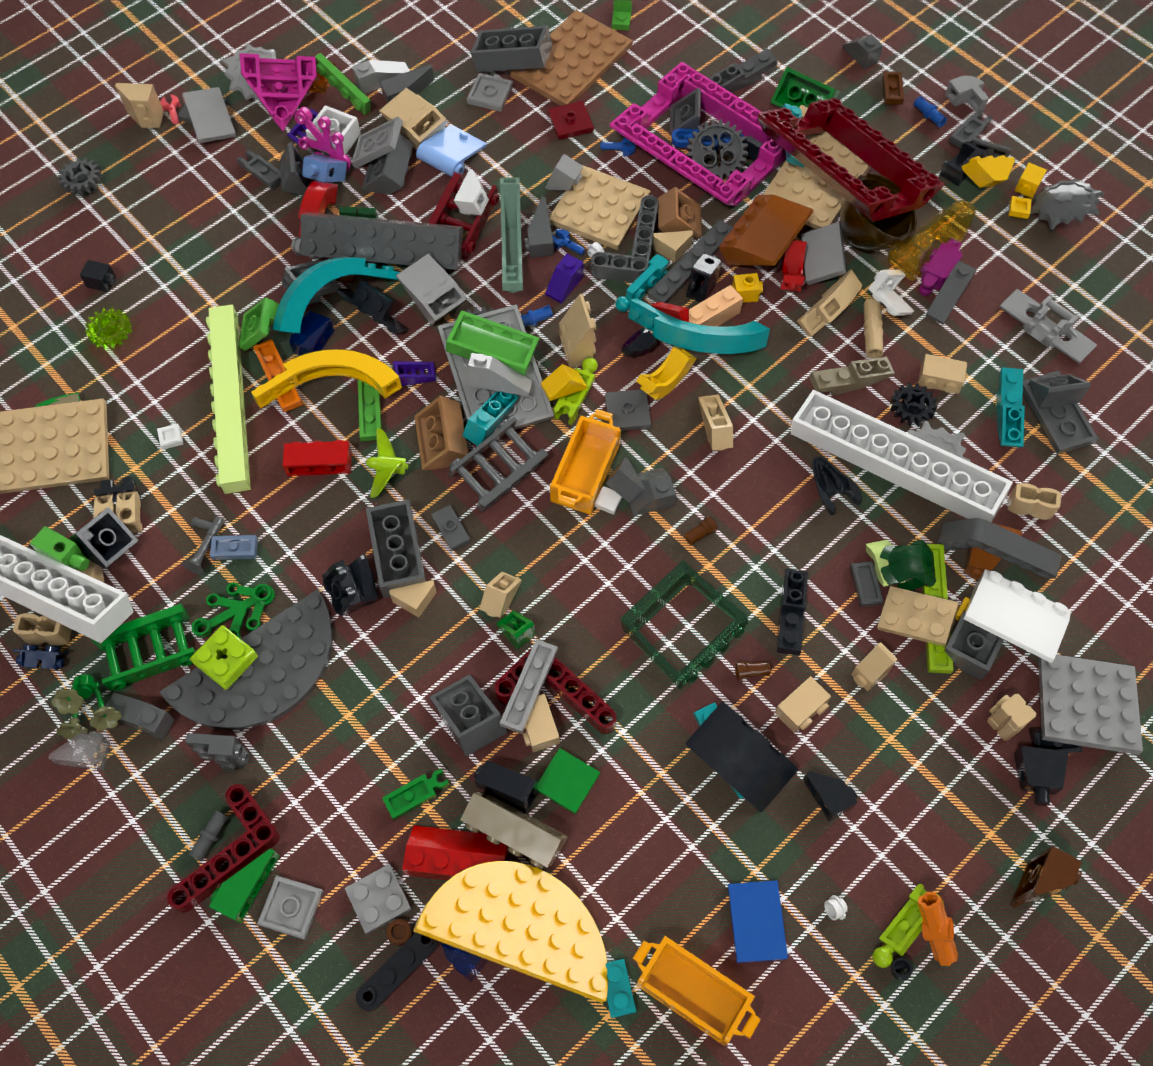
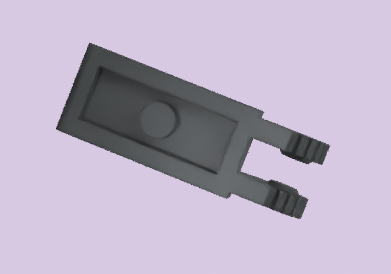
M978 110L950 136L948 142L960 149L965 140L972 143L974 138H977L990 125L993 117L989 115L981 121L979 119L982 117L983 111Z
M251 150L245 152L246 157L250 160L249 162L241 156L236 159L241 168L270 189H273L281 182L280 170L260 155L251 152Z

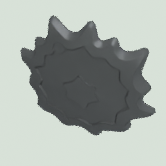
M1080 179L1062 180L1055 185L1043 187L1042 192L1037 194L1032 200L1035 204L1031 208L1030 215L1038 213V219L1048 221L1051 230H1054L1059 223L1069 224L1071 220L1082 223L1083 217L1086 214H1100L1096 205L1100 204L1098 197L1104 196V193L1100 190L1092 189L1090 184L1083 183Z

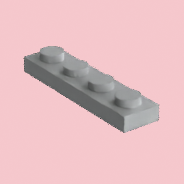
M538 639L535 640L501 718L500 726L523 734L557 654V646Z

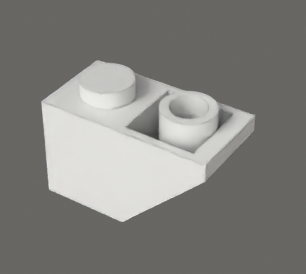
M469 169L455 196L454 202L462 213L482 215L489 199L473 169Z

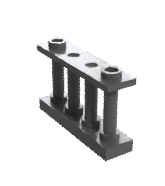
M515 417L509 421L505 419L500 423L496 432L462 459L457 458L449 465V477L452 478L459 473L479 496L477 508L482 513L544 463L548 457V453L543 448L539 452L533 451L513 429L517 422ZM505 434L527 456V461L523 465L517 464L497 442ZM489 447L511 469V474L507 478L501 477L481 455ZM473 460L495 482V488L490 492L485 490L465 468Z

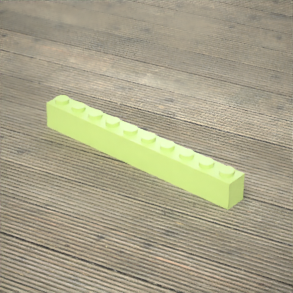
M233 305L209 308V316L206 317L208 329H210V333H207L209 345H211V350H208L210 362H212V367H209L211 379H213V384H210L211 394L214 396L211 407L213 414H215L212 424L216 432V437L213 438L218 453V455H215V464L219 469V474H216V483L218 487L221 486L225 494L251 490L241 351L238 348L240 340L238 315Z

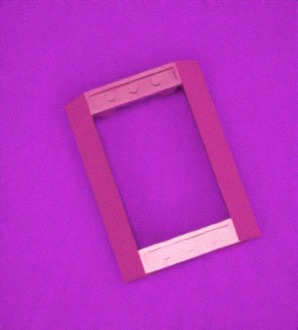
M682 61L658 81L657 94L642 107L633 103L610 123L612 129L726 205L737 206L786 158L785 149L763 132L757 118L758 113H761V111ZM697 88L701 89L700 109L719 121L722 119L724 124L730 121V128L736 125V132L742 130L744 136L750 135L763 143L759 149L758 158L744 172L741 173L735 170L725 183L724 180L647 130L651 124L670 109L671 105Z

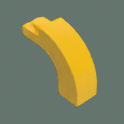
M674 346L666 360L655 372L640 374L636 382L642 385L640 387L641 390L655 400H659L669 394L682 381L697 358L685 349Z

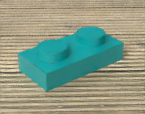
M621 959L605 963L608 977L607 1003L611 1019L636 1013L625 960Z

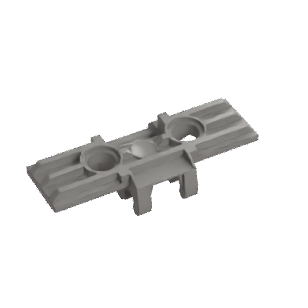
M1016 289L1000 305L1001 309L1024 324L1023 327L1026 333L1046 347L1050 346L1053 348L1055 346L1079 364L1097 346V344L1072 327L1080 316L1069 312L1052 300L1053 297L1050 295L1039 304L1019 289ZM1048 307L1065 320L1062 319L1056 324L1047 318ZM1031 311L1035 313L1034 318L1027 316L1026 312ZM1059 335H1066L1069 341L1061 340Z

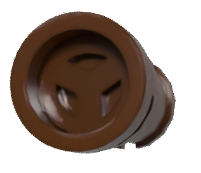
M707 516L699 522V525L684 533V538L692 546L704 536H709L716 532L718 528L713 519Z
M748 661L735 662L737 680L749 679L755 676H770L771 669L768 661L749 663Z

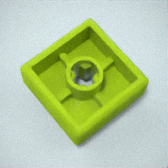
M221 625L191 656L190 660L217 684L227 690L258 655L254 649L224 625ZM223 655L228 656L226 659L221 658Z

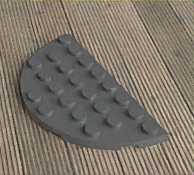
M315 590L241 638L242 641L254 649L258 657L227 690L197 667L161 690L160 694L179 714L196 724L218 730H244L246 727L259 724L265 725L289 713L311 693L310 690L318 679H321L331 654L333 640L329 610L319 590ZM223 655L221 658L226 659L228 656Z

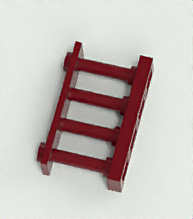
M454 172L428 223L462 226L463 230L469 231L466 239L462 240L461 246L463 258L468 259L470 253L474 252L476 241L493 207L497 206L500 195L498 194L497 186L493 185L490 192L486 193L489 201L482 215H476L477 217L473 224L449 217L451 210H460L454 199L463 183L462 174Z

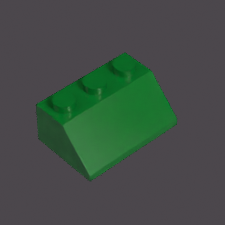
M786 67L770 103L781 108L785 103L797 106L798 108L801 105L808 108L812 102L837 98L840 91Z

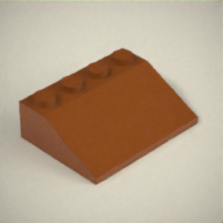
M760 194L754 198L752 204L745 210L742 217L724 238L719 249L728 265H775L814 211L812 208L774 194Z

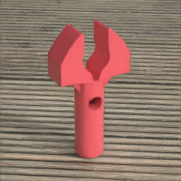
M171 94L172 102L169 104L164 96L160 101L164 111H169L172 123L178 124L179 118L176 108L181 107L179 99Z

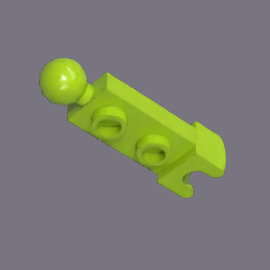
M591 357L585 358L582 362L583 370L575 369L579 371L587 385V389L558 399L553 410L554 419L558 420L562 414H567L569 417L568 424L572 425L595 380V374L592 373L598 368L596 359Z
M923 884L916 886L909 895V901L880 936L879 939L885 946L878 947L872 954L873 962L878 967L886 968L890 966L893 961V952L902 957L921 933L923 919L917 902L919 896L927 892Z

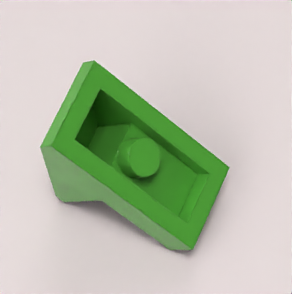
M614 0L613 30L629 31L632 1Z

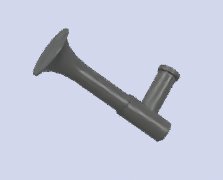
M216 516L213 522L198 519L197 517L192 519L191 525L193 527H200L208 531L194 557L189 561L182 562V565L187 570L196 574L204 573L201 563L211 545L212 536H217L225 521L222 517Z

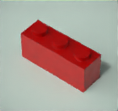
M348 441L292 442L284 444L283 468L287 476L351 474L352 450Z

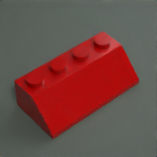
M414 825L406 844L402 871L406 876L449 880L456 874L475 865L507 861L509 846L503 843L497 845L486 839L487 834Z

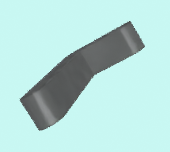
M647 195L641 200L632 256L605 252L594 253L591 257L592 276L598 279L633 283L649 267L653 233H655L658 213V199L655 196Z
M979 518L944 522L937 544L944 545V549L948 550L979 548L1034 574L1050 579L1057 577L1062 557L1048 548Z

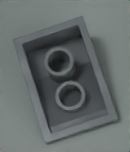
M470 674L429 697L466 757L507 733L506 728L500 726L501 714Z

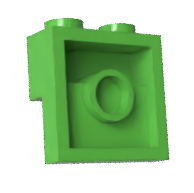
M265 297L244 313L238 348L246 351L250 347L255 346L262 338L267 337L270 332V326L274 324L279 306L278 303Z

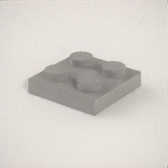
M390 864L345 888L366 935L412 910Z

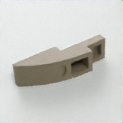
M880 357L852 361L848 367L813 371L809 378L815 391L820 393L830 392L832 396L873 385L893 376L895 372L888 358Z

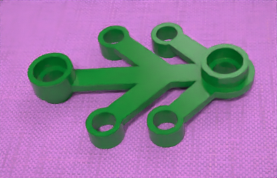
M236 582L229 583L226 587L229 596L235 598L239 595H244L249 598L239 601L219 597L215 593L209 594L206 598V603L210 608L216 609L220 606L230 609L210 620L204 618L196 619L191 625L192 632L198 638H205L210 635L213 628L234 617L229 630L232 633H236L237 637L241 639L239 631L247 609L254 606L252 616L246 622L247 628L252 632L261 626L260 618L264 607L269 605L275 598L273 588L267 584H260L255 588L240 586ZM237 587L235 592H231L232 588ZM262 594H267L265 598H260ZM216 598L217 601L211 604V600ZM253 622H257L255 627H250ZM206 627V630L200 633V629Z

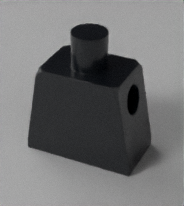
M703 254L691 269L686 297L700 303L708 298L719 276L721 260L718 256Z
M1021 746L1014 752L1020 788L1023 791L1034 792L1035 805L1048 806L1050 805V794H1057L1063 789L1068 752Z

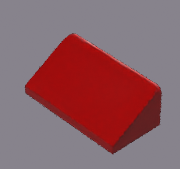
M664 302L650 304L652 307L674 318L689 322V308Z

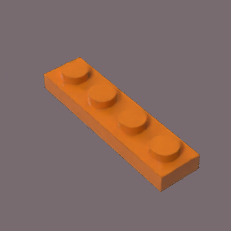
M272 339L253 346L268 381L276 375L285 372L284 363ZM296 388L277 398L283 413L303 405Z

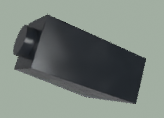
M486 760L483 766L480 765L474 774L477 788L526 814L538 794L536 780Z

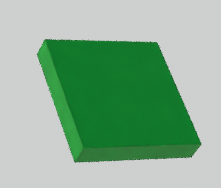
M559 748L537 783L538 793L576 815L600 776V772Z

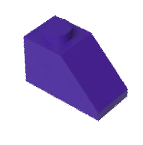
M566 254L556 266L545 295L562 304L584 277L583 262Z

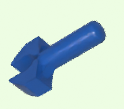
M623 136V141L601 142L600 149L620 150L623 152V156H630L635 153L636 144Z
M556 230V236L562 239H557L552 235L554 248L559 250L562 246H566L580 255L584 254L585 248L569 240L570 232L567 230Z

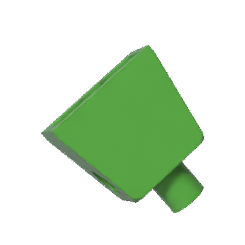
M46 526L30 542L36 552L75 570L85 571L89 566V559L85 558L73 541Z

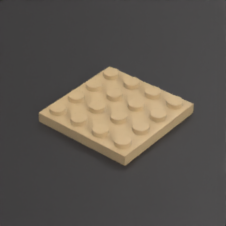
M584 166L580 172L583 176L578 185L573 184L570 190L565 191L550 215V225L619 250L639 215L642 198L650 195L651 190Z

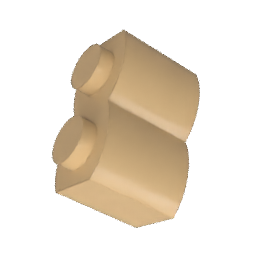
M1019 483L1009 495L1007 509L1015 514H1030L1035 518L1048 520L1060 508L1061 493L1051 488L1039 489L1031 484Z
M31 613L17 615L13 627V632L29 644L47 642L55 646L68 644L72 629L46 616L39 617Z

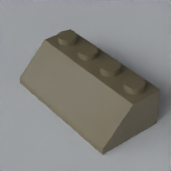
M485 791L473 793L460 819L466 823L465 827L475 833H478L480 830L487 834L486 839L497 845L503 843L509 846V852L519 857L523 854L531 858L530 863L541 869L544 866H552L568 839V836Z

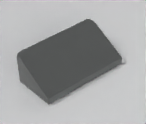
M974 138L972 143L984 151L982 157L993 156V158L1001 155L1009 157L1012 148L979 138Z

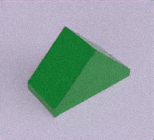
M514 610L496 623L517 650L535 637L534 623Z

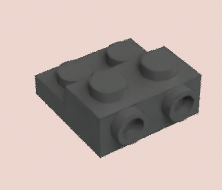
M315 260L284 268L281 280L283 287L288 289L297 277L321 261ZM334 279L321 287L308 305L320 302L322 295L337 292L339 289L337 281Z
M187 733L185 743L193 752L199 755V758L214 760L221 769L227 771H235V768H244L248 764L249 753L235 736Z

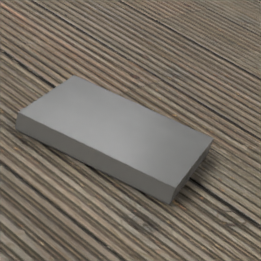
M219 87L182 93L198 143L236 137Z
M396 117L360 135L351 165L358 168L395 150L403 120Z
M839 222L801 234L802 241L807 242L804 266L808 285L847 274L842 230Z

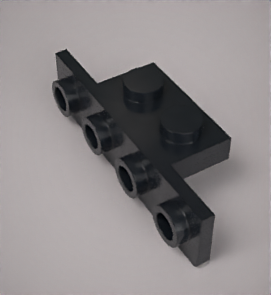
M360 281L356 292L351 289L337 290L336 293L342 296L345 302L354 304L360 312L373 317V321L388 327L387 330L394 334L407 332L408 328L389 315L395 301L367 282Z

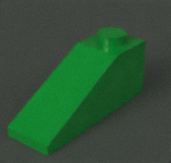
M269 849L245 866L213 892L209 907L241 924L280 855L276 851Z

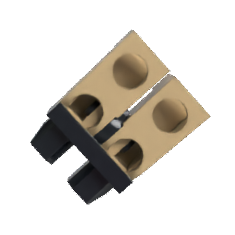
M123 477L120 486H115L113 480H101L100 488L94 489L96 497L94 500L93 518L109 507L132 533L142 532V523L140 522L141 494L136 487L133 477Z

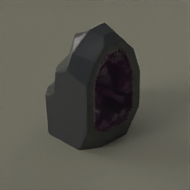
M641 328L622 345L621 351L624 356L634 358L637 355L642 356L646 352H650L658 343L649 330Z

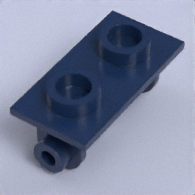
M23 644V648L13 649L15 652H20V655L16 657V664L20 665V667L39 668L40 659L42 660L41 668L59 670L65 665L62 654H69V651H60L59 646H46L45 649H38V645Z

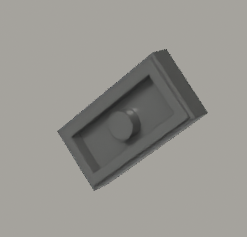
M451 505L431 514L434 523L451 552L471 542Z

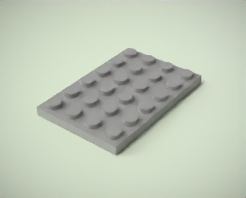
M517 304L476 315L526 333ZM454 321L439 325L438 331L468 421L496 391L466 386L469 359L446 352V341L456 322ZM534 355L525 377L532 380L529 397L517 395L519 397L501 421L502 423L505 419L509 421L515 417L517 422L513 428L514 430L554 419L549 399L541 387L542 378Z

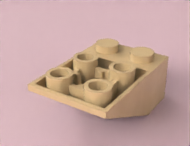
M407 88L379 110L388 121L396 117L403 120L400 134L413 142V147L416 150L423 141L440 132L446 126V118L432 104Z
M579 294L559 323V336L570 368L581 366L585 358H593V354H596L594 345L596 342L594 333L596 324L594 318H590V305L588 301L585 302L583 294Z

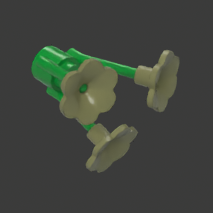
M82 674L75 676L71 689L57 690L55 697L51 701L52 705L57 707L59 713L67 714L69 712L73 714L69 724L62 723L56 730V733L62 735L65 739L75 738L80 740L84 739L85 735L88 734V729L79 724L78 715L84 699L89 698L93 692L95 693L99 709L93 713L94 717L90 719L92 727H96L98 731H104L107 728L116 727L118 720L121 719V713L115 711L114 707L104 706L99 690L100 683L95 682L94 677L91 675Z

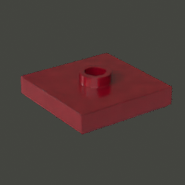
M583 100L548 109V115L558 140L594 132L593 123Z

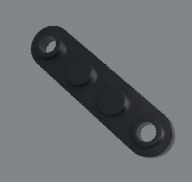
M415 933L358 989L356 993L358 1006L365 1011L378 1009L438 949L440 941L431 938L430 943L423 944L422 938L424 935ZM372 992V1000L366 1002L364 999L365 994Z

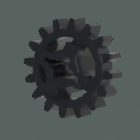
M908 383L906 388L900 385L899 389L894 391L890 400L892 404L890 410L896 411L894 417L900 416L901 423L906 420L908 421V426H911L912 422L920 426L921 421L924 423V421L932 419L935 414L937 398H931L934 392H927V386L919 388V383H916L915 387Z

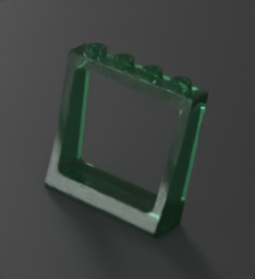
M682 560L620 618L623 631L681 689L687 682L689 684L694 683L698 678V672L703 667L705 669L709 668L714 662V656L718 652L724 653L729 648V642L734 637L738 639L743 635L745 626L748 624V616ZM691 585L734 620L683 670L676 671L639 630L683 588Z

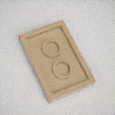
M890 586L877 627L881 631L946 647L959 603Z

